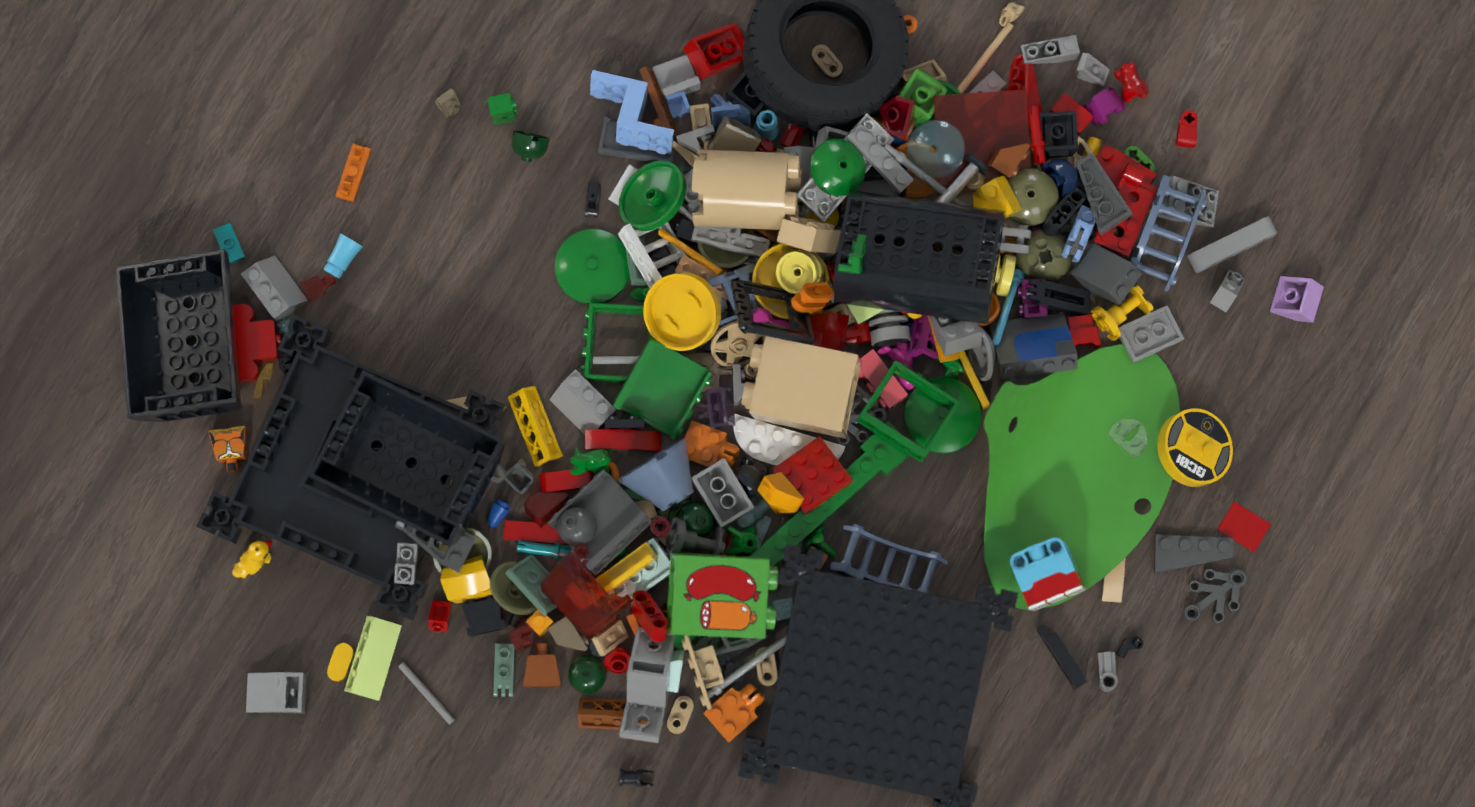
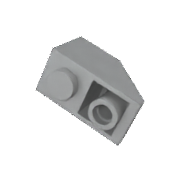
M1229 269L1210 303L1227 312L1246 279L1238 272H1233Z

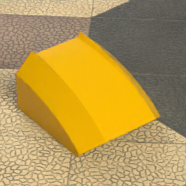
M482 555L465 560L459 572L448 567L442 569L440 581L448 601L463 603L467 600H477L492 595L490 579Z

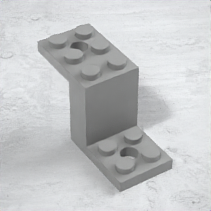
M642 627L637 628L627 671V702L620 728V738L659 743L669 696V671L676 635L667 632L664 641L655 642L649 638ZM651 645L658 646L657 649H651L649 647ZM640 720H645V721H647L648 723L642 725V724H639L638 722H639Z

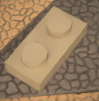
M616 620L592 638V641L599 655L604 656L629 636L622 621Z

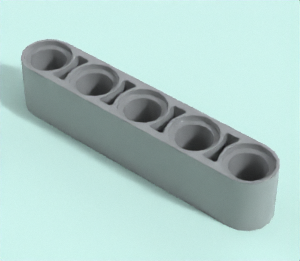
M1267 216L1191 253L1187 258L1197 274L1275 236L1278 232L1270 217Z

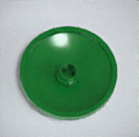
M663 160L648 163L638 169L626 182L619 198V212L623 221L626 224H631L632 228L638 231H651L666 224L678 212L685 199L687 182L684 173L675 164Z
M599 229L582 230L570 236L559 248L555 259V274L561 289L573 300L588 305L589 303L603 304L617 297L624 290L630 277L624 244L613 234Z
M948 377L927 380L928 382L938 384L942 391L947 394H953V397L960 401V404L935 441L930 452L939 454L956 452L967 446L978 432L981 423L979 401L974 392L959 380ZM918 388L913 390L907 400L904 420L911 438L924 449L949 408Z

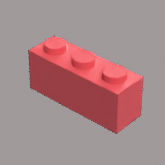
M874 349L860 358L862 365L859 378H864L867 382L865 386L871 394L876 391L889 371ZM892 376L877 402L883 409L886 408L890 411L905 400L908 394L897 379Z

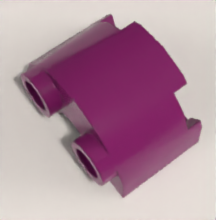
M1112 87L1099 92L1092 97V101L1083 105L1094 116L1092 120L1094 126L1098 123L1101 125L1106 123L1110 119V114L1115 113L1117 115L1125 109V104Z
M1030 279V280L1040 281V280H1044V279ZM1021 280V286L1017 287V296L1021 297V304L1018 305L1019 316H1024V318L1048 316L1047 308L1035 306L1034 301L1026 299L1027 295H1033V293L1027 292V288H1034V286L1028 285V280Z

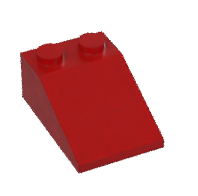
M735 22L692 38L684 46L683 50L700 81L743 61L744 36Z
M1105 144L1096 157L1115 187H1117L1128 162L1146 170L1142 181L1152 185L1157 177V174L1121 151ZM1134 192L1129 193V201L1137 202L1138 195Z

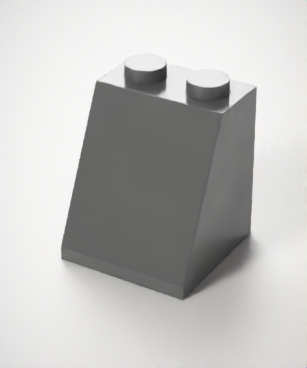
M1095 243L1090 245L1071 271V274L1087 291H1091V295L1117 304H1121L1142 275L1131 262Z

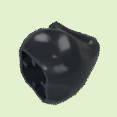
M746 454L742 457L741 465L733 473L748 498L753 499L759 495L757 489L764 476L768 475V467L761 462L753 460Z

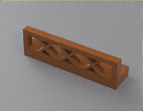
M580 698L578 728L620 730L625 711L623 708L626 707L627 700ZM583 705H592L594 708L583 709ZM612 706L613 709L605 710L603 707ZM640 720L638 723L644 725L648 722Z

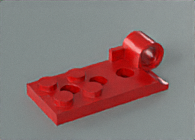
M1128 162L1116 187L1133 213L1129 220H1125L1115 226L1122 228V237H1116L1113 234L1114 228H1112L1103 235H1100L1099 231H1097L1093 243L1127 258L1131 253L1158 187L1142 181L1146 173L1145 169ZM1131 192L1138 195V201L1135 203L1128 199V195Z

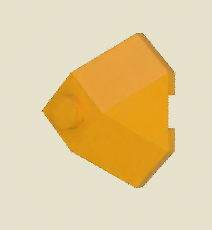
M782 472L764 476L757 489L774 513H795L804 500L803 496Z

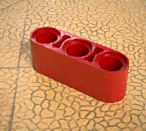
M571 470L539 474L541 494L578 491L593 480L594 472L589 470L581 475H573L570 473Z
M644 590L635 591L631 605L633 615L652 641H664L667 636V618L648 592Z

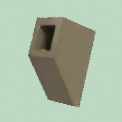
M566 616L547 628L559 647L585 653L589 651L586 647L589 645L584 635L579 636L576 631L579 627L574 618L570 620Z

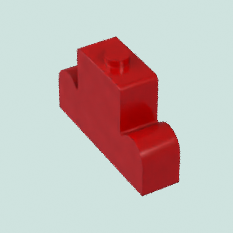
M233 305L240 384L255 382L261 375L260 368L256 363L278 361L280 357L278 347L282 341L281 334H278L277 325L273 320L255 321L256 314L249 305Z

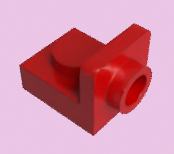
M432 600L428 617L429 630L438 633L448 632L452 603Z

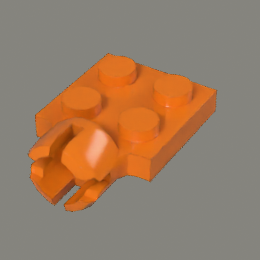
M691 421L685 436L689 461L707 468L723 458L732 467L736 460H733V456L738 457L739 448L737 445L727 442V433L695 421Z
M753 684L746 685L741 691H737L732 687L712 705V709H707L703 713L728 743L759 717L755 710L764 701V697L761 692H758L753 698L750 697L757 690Z

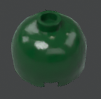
M515 130L512 134L511 145L513 151L521 156V160L532 162V159H539L546 153L550 139L539 134L524 133V131Z
M690 501L683 504L675 518L685 520L686 530L697 532V536L703 538L711 533L715 525V518L709 507L699 501Z
M583 655L571 663L568 670V679L571 686L577 692L592 694L598 692L604 686L607 680V671L599 658L592 655Z

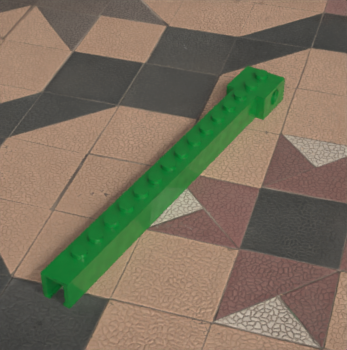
M889 421L885 423L887 426L900 433ZM874 433L860 446L859 450L863 455L846 469V472L853 480L851 484L805 515L800 510L749 557H764L770 560V567H776L783 560L786 543L799 546L877 474L881 473L886 478L910 455ZM676 635L675 646L677 650H684L681 640L684 639V635ZM689 635L690 640H691V643H692L698 636Z

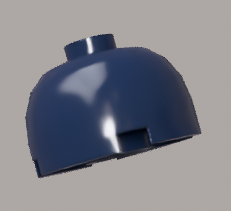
M1054 159L1042 167V171L1055 182L1059 197L1066 196L1076 187L1078 183V170L1069 161Z

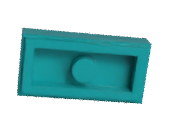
M231 223L213 230L221 250L224 249L228 252L230 264L246 258Z

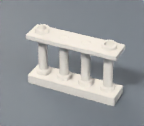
M669 222L657 228L658 232L661 228H663L664 230L675 236L673 230L669 225ZM631 224L625 225L618 235L649 289L662 278L657 269L674 261L679 264L683 255L687 256L686 253L663 237L644 246L638 237L650 231H638L633 229ZM666 245L671 255L653 262L648 253Z

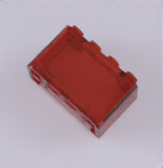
M581 543L566 554L542 580L541 589L585 638L592 639L616 621L634 600L628 594L624 597H619L616 591L610 595L585 568V564L589 562L584 558L588 549Z

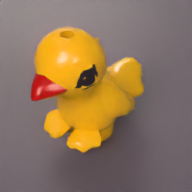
M255 541L250 544L248 550L240 557V562L235 563L232 571L233 576L244 579L248 574L252 575L258 572L264 563H270L272 557L268 552L272 541Z

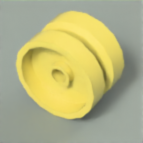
M802 249L787 253L780 259L776 268V276L783 289L789 293L796 294L805 283L821 282L824 278L825 269L823 261L816 253Z
M999 254L995 291L997 295L1006 297L1012 283L1016 256L1006 254L1002 259L1001 265H999Z

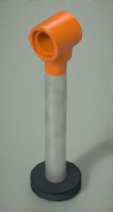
M968 152L969 156L964 158L969 165L936 202L951 203L977 172L985 175V171H989V169L978 158Z

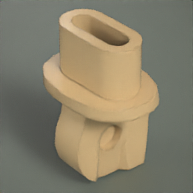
M1009 3L1001 12L1000 25L1005 26L1008 22L1012 23L1021 15L1024 7L1015 3Z

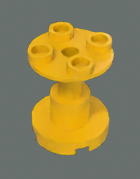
M1138 285L1132 287L1128 293L1130 298L1121 305L1117 306L1114 304L1107 311L1100 306H1096L1091 310L1093 313L1092 318L1102 332L1104 330L1108 332L1107 337L1112 341L1121 336L1118 326L1127 319L1126 315L1130 311L1138 307L1143 313L1148 315L1154 309L1152 304L1144 299L1142 296L1144 292Z

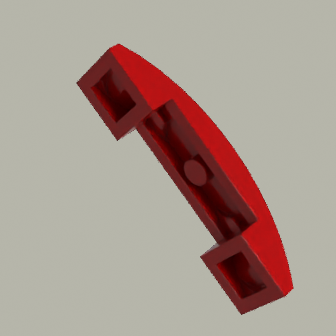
M619 429L585 430L584 450L612 449L660 452L661 433Z

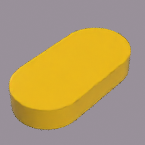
M341 643L334 649L327 669V675L333 681H342L347 676L354 656V650L349 644Z

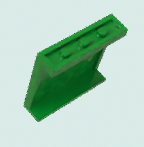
M650 337L614 400L613 407L640 417V420H644L649 425L668 434L674 440L675 436L679 437L684 429L682 424L685 419H690L694 411L691 409L694 403L698 404L701 400L703 387H708L713 378L710 376L711 370L675 350L666 348L665 345Z

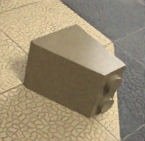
M725 115L707 150L754 152L761 142L758 131Z

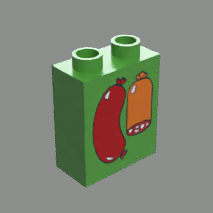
M670 553L667 632L672 635L765 639L766 629L773 630L775 627V606H767L768 590L777 589V567H770V560L764 557Z

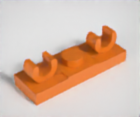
M352 144L335 195L336 198L355 202L371 148Z

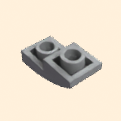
M398 542L394 583H415L418 543Z

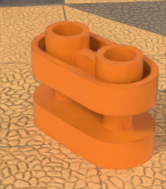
M823 282L805 283L791 299V304L798 312H820L826 303L833 298L834 291L831 286Z

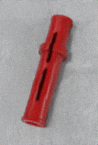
M1039 106L1027 107L1032 141L1030 147L1033 148L1034 164L1047 163L1044 150L1046 144L1042 136Z

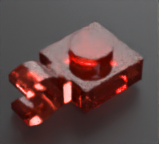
M332 274L325 276L321 280L317 275L301 282L308 301L326 294L324 288L336 284Z

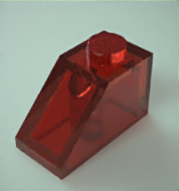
M538 492L535 496H530L524 504L525 513L541 528L551 520L553 514L559 512L565 506V503L569 500L568 494Z

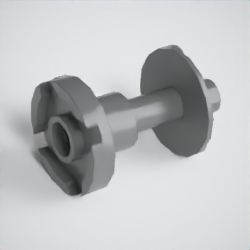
M674 518L672 520L669 531L670 538H666L665 543L667 555H670V553H680L681 549L692 551L694 548L708 550L707 554L719 555V553L724 552L725 542H722L724 528H715L711 538L708 539L697 536V532L686 530L684 519Z

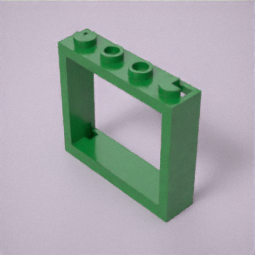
M589 303V308H586L585 313L588 327H584V338H587V346H583L582 357H586L585 365L582 364L581 375L588 382L624 384L627 376L592 374L596 313L644 315V306Z
M895 361L859 415L857 422L922 463L957 409L960 401L953 397V394H947L942 391L938 384L925 380L922 374L911 371L906 364L903 365ZM893 374L898 375L949 408L924 449L869 414V411Z

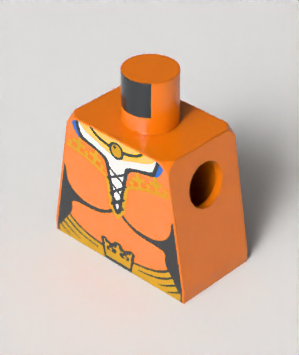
M246 426L208 431L216 460L219 463L226 462L227 472L239 471L238 461L247 459L248 428Z

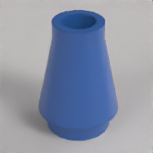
M497 498L495 502L493 501L486 523L496 528L509 513L511 505Z

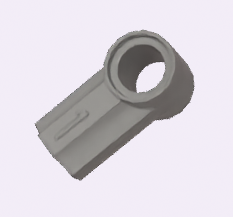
M1115 652L1098 653L1099 687L1104 692H1111L1118 684ZM1103 679H1112L1113 686H1105L1103 683Z

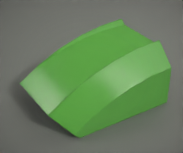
M916 68L897 96L914 100L915 113L913 120L916 123L925 124L931 118L947 89L930 74Z

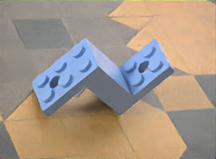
M592 70L590 95L598 99L604 98L616 103H622L617 120L616 142L624 146L631 145L642 150L648 149L659 154L671 155L674 130L641 122L647 103L648 83Z

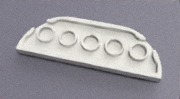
M738 414L734 416V435L741 449L754 460L772 466L779 465L816 439V437ZM823 440L837 460H839L845 446Z

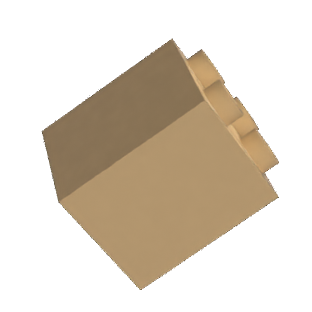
M765 336L764 345L754 344L750 367H753V371L758 373L755 383L746 382L742 396V405H745V409H750L749 413L758 421L846 439L862 363L856 354Z

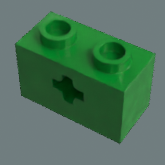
M509 93L487 97L494 126L516 121L515 115L518 114L515 98H511Z

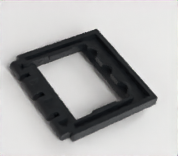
M744 280L731 283L740 329H744L747 333L808 345L813 344L815 339L809 312L802 313L793 308L791 299L794 297V293H789L783 288ZM749 294L785 301L791 329L768 323L754 322Z

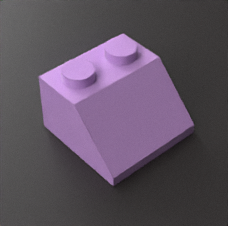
M1280 276L1270 312L1296 321L1314 322L1324 287L1310 278Z

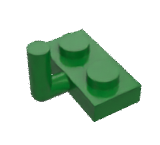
M859 234L857 241H853L852 253L849 254V265L839 264V272L855 274L862 272V262L866 251V235Z

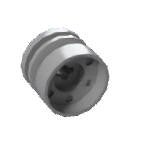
M883 310L869 318L871 320L868 323L869 327L878 328L870 332L872 346H895L897 342L907 343L911 341L910 328L900 325L907 322L908 317L903 316L905 314L898 311Z

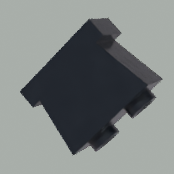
M493 595L486 596L485 600L478 602L476 599L465 601L466 604L462 605L470 626L466 628L469 637L507 629L506 621L502 620V608Z

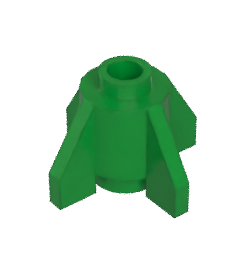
M749 525L744 532L737 531L730 526L725 528L732 535V546L724 553L725 555L733 556L740 552H746L751 556L755 552L757 539L753 526Z

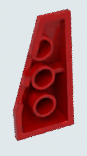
M1020 54L1013 58L1008 76L1010 82L1008 89L1004 90L1003 96H1005L1004 103L998 110L999 130L1029 131L1030 127L1026 108L1039 106V113H1042L1033 64H1025L1023 55Z
M834 312L810 315L815 339L812 345L844 352L849 315Z

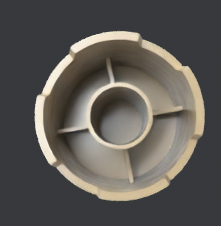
M698 149L700 160L694 161L692 192L699 193L700 208L699 212L692 214L694 226L780 230L782 219H790L791 216L800 217V205H798L797 194L803 187V169H800V156L778 152Z

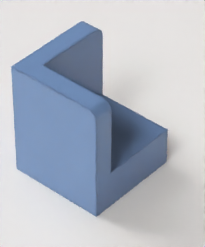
M684 90L666 97V103L673 120L690 114V106Z

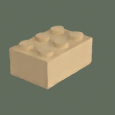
M791 216L790 219H782L777 241L810 252L835 253L841 231L834 229L835 225L819 223L816 219Z

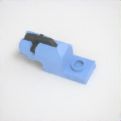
M1081 205L1061 254L1064 258H1067L1068 254L1073 256L1072 261H1080L1095 224L1091 208Z

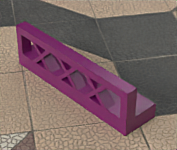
M922 315L920 318L913 320L909 355L914 358L922 353L934 359L938 358L927 315ZM929 340L933 346V351L927 348Z

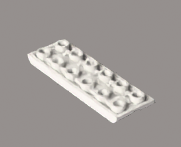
M868 113L858 121L843 139L848 141L846 138L862 124L883 147L886 143L890 145L894 140ZM864 158L867 172L872 165ZM840 162V166L844 168V163ZM812 176L797 193L798 198L823 222L846 197L832 196L823 192L815 184Z

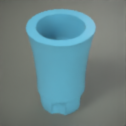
M771 110L761 111L757 116L753 129L758 131L759 135L765 140L769 139L772 141L778 136L780 131L777 117Z
M339 234L336 245L323 270L340 278L343 271H346L363 246Z

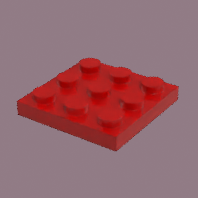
M820 436L773 468L774 473L782 472L803 496L804 500L800 508L805 515L853 482L852 478Z

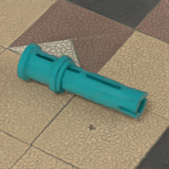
M518 540L517 553L552 556L555 560L560 558L575 562L576 553L570 546L561 545L560 543L550 545Z

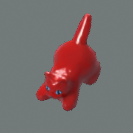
M1133 62L1123 63L1120 70L1115 69L1114 76L1123 86L1121 92L1122 100L1129 103L1135 97L1146 98L1149 93L1146 82L1139 77Z

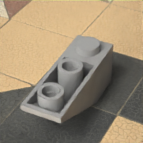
M1076 35L1021 45L1025 64L1076 60L1080 53Z

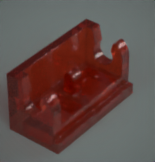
M529 624L509 632L515 650L519 654L522 653V650L533 646L535 641H532V638H528L533 633Z

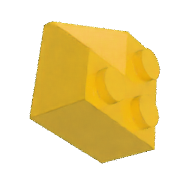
M1005 176L989 181L973 193V207L1005 211V219L1022 210Z

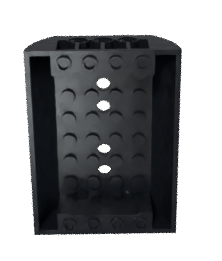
M851 190L847 198L834 271V302L988 324L1006 212ZM859 234L866 235V251L862 262V272L860 274L839 272V264L849 265V254L852 253L853 241H857ZM877 236H884V243L877 244L874 241ZM897 238H902L905 243L903 246L897 247L894 245V241ZM935 244H942L944 247L942 251L935 252L932 249ZM956 246H960L963 249V252L959 255L952 253V249Z

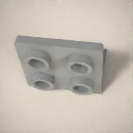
M687 55L653 67V72L665 102L667 96L684 90L685 95L701 89L699 78L695 75Z

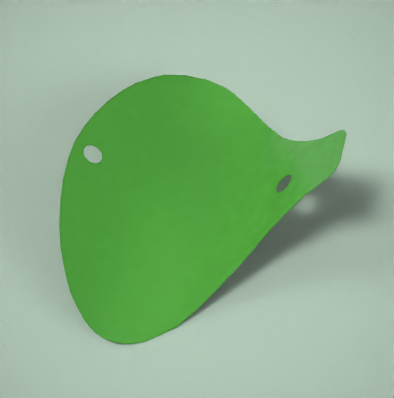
M1123 344L1100 348L1078 359L1077 369L1054 372L1042 380L1029 385H1016L1012 382H1005L991 404L984 419V428L988 437L990 452L984 528V558L991 585L994 586L995 592L1000 594L1001 588L1018 592L1016 608L1029 610L1010 564V559L1015 553L1051 538L1061 539L1068 545L1087 590L1125 559L1149 531L1159 515L1173 478L1166 472L1160 461L1157 449L1158 435L1166 420L1180 412L1177 387L1167 365L1156 353L1132 364ZM1014 417H1017V425L1010 433L1008 431L1009 424ZM1141 498H1145L1151 503L1150 511L1143 515L1138 514L1134 509L1135 502ZM1075 594V595H1073V596H1070V597H1068V598H1065V599H1063V600H1061V601H1058V602H1056V603H1053V604L1048 605V606L1043 607V608H1047V607H1051V606H1055V605L1061 604V603H1063V602H1065V601H1067V600H1069V599L1075 597V596L1078 595V594Z

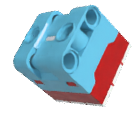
M1051 538L1032 545L1025 550L1015 553L1010 559L1011 567L1029 610L1036 611L1086 590L1068 545L1059 538Z

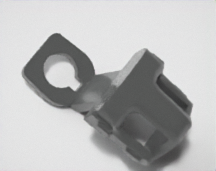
M519 458L506 472L498 465L499 477L493 475L491 481L500 483L505 480L515 491L522 495L529 489L535 477L526 468V462ZM514 474H518L526 481L523 487H520L513 480Z

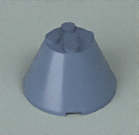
M683 438V440L673 443L648 458V461L637 465L619 478L620 483L660 508L662 512L665 511L672 504L679 503L686 496L694 492L692 489L687 441Z

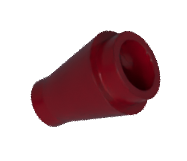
M658 517L652 522L651 529L655 535L665 536L669 533L671 525L668 519ZM664 526L665 530L659 531L658 527Z

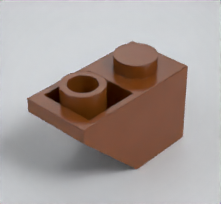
M1025 143L997 149L987 166L1006 178L1014 177L1019 170L1018 164L1021 160H1025L1029 154L1028 148L1030 145Z

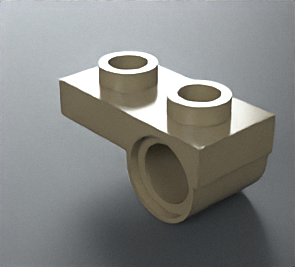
M452 88L435 100L436 105L446 118L455 115L461 108L457 95Z

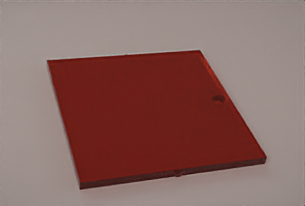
M1026 90L984 93L978 91V93L933 96L939 184L946 189L969 165L964 158L969 156L968 152L978 158L989 169L983 175L985 179L984 184L1002 176L987 166L997 149L1025 143L1030 145ZM1030 146L1028 148L1029 154L1025 160H1021L1018 164L1019 170L1031 168Z

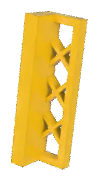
M536 387L522 388L508 396L534 466L539 467L548 461L561 458L563 456ZM520 396L522 401L521 407L518 406L515 399ZM524 414H526L529 419L528 425L525 424L523 420ZM531 432L535 434V442L531 440ZM538 449L541 450L544 457L541 460H539V457L537 455Z
M645 542L585 586L591 595V598L588 599L590 603L599 602L659 557L650 544Z

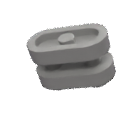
M1004 224L1000 251L1029 254L1030 246L1024 245L1025 238H1031V230H1028V226L1017 225L1016 228H1009V224ZM1016 237L1017 242L1016 244L1005 243V238Z

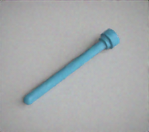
M1014 269L1010 290L1006 296L992 341L995 346L1000 344L1017 287L1025 277L1024 272L1019 269Z

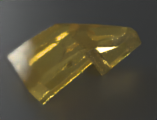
M267 363L261 371L254 387L252 400L260 401L263 382L271 381L273 364Z

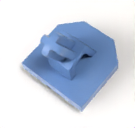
M713 94L711 102L715 107H711L715 133L725 115L748 127L751 126L748 108L740 104L732 105L730 101L726 102L720 94Z

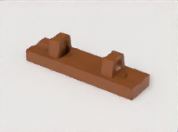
M645 66L639 70L644 82L648 83L647 95H650L659 117L651 123L652 125L673 129L674 139H676L679 133L653 69Z

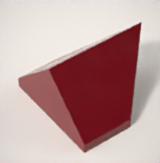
M896 96L881 105L879 111L887 133L906 138L914 119L915 101Z

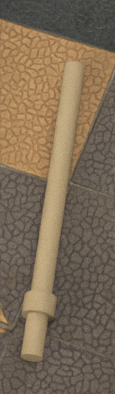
M1008 22L958 86L957 89L961 95L1013 28L1011 23Z

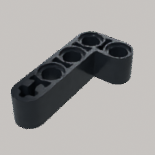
M1081 178L1073 191H1070L1047 218L1043 225V231L1046 235L1056 236L1084 203L1091 207Z

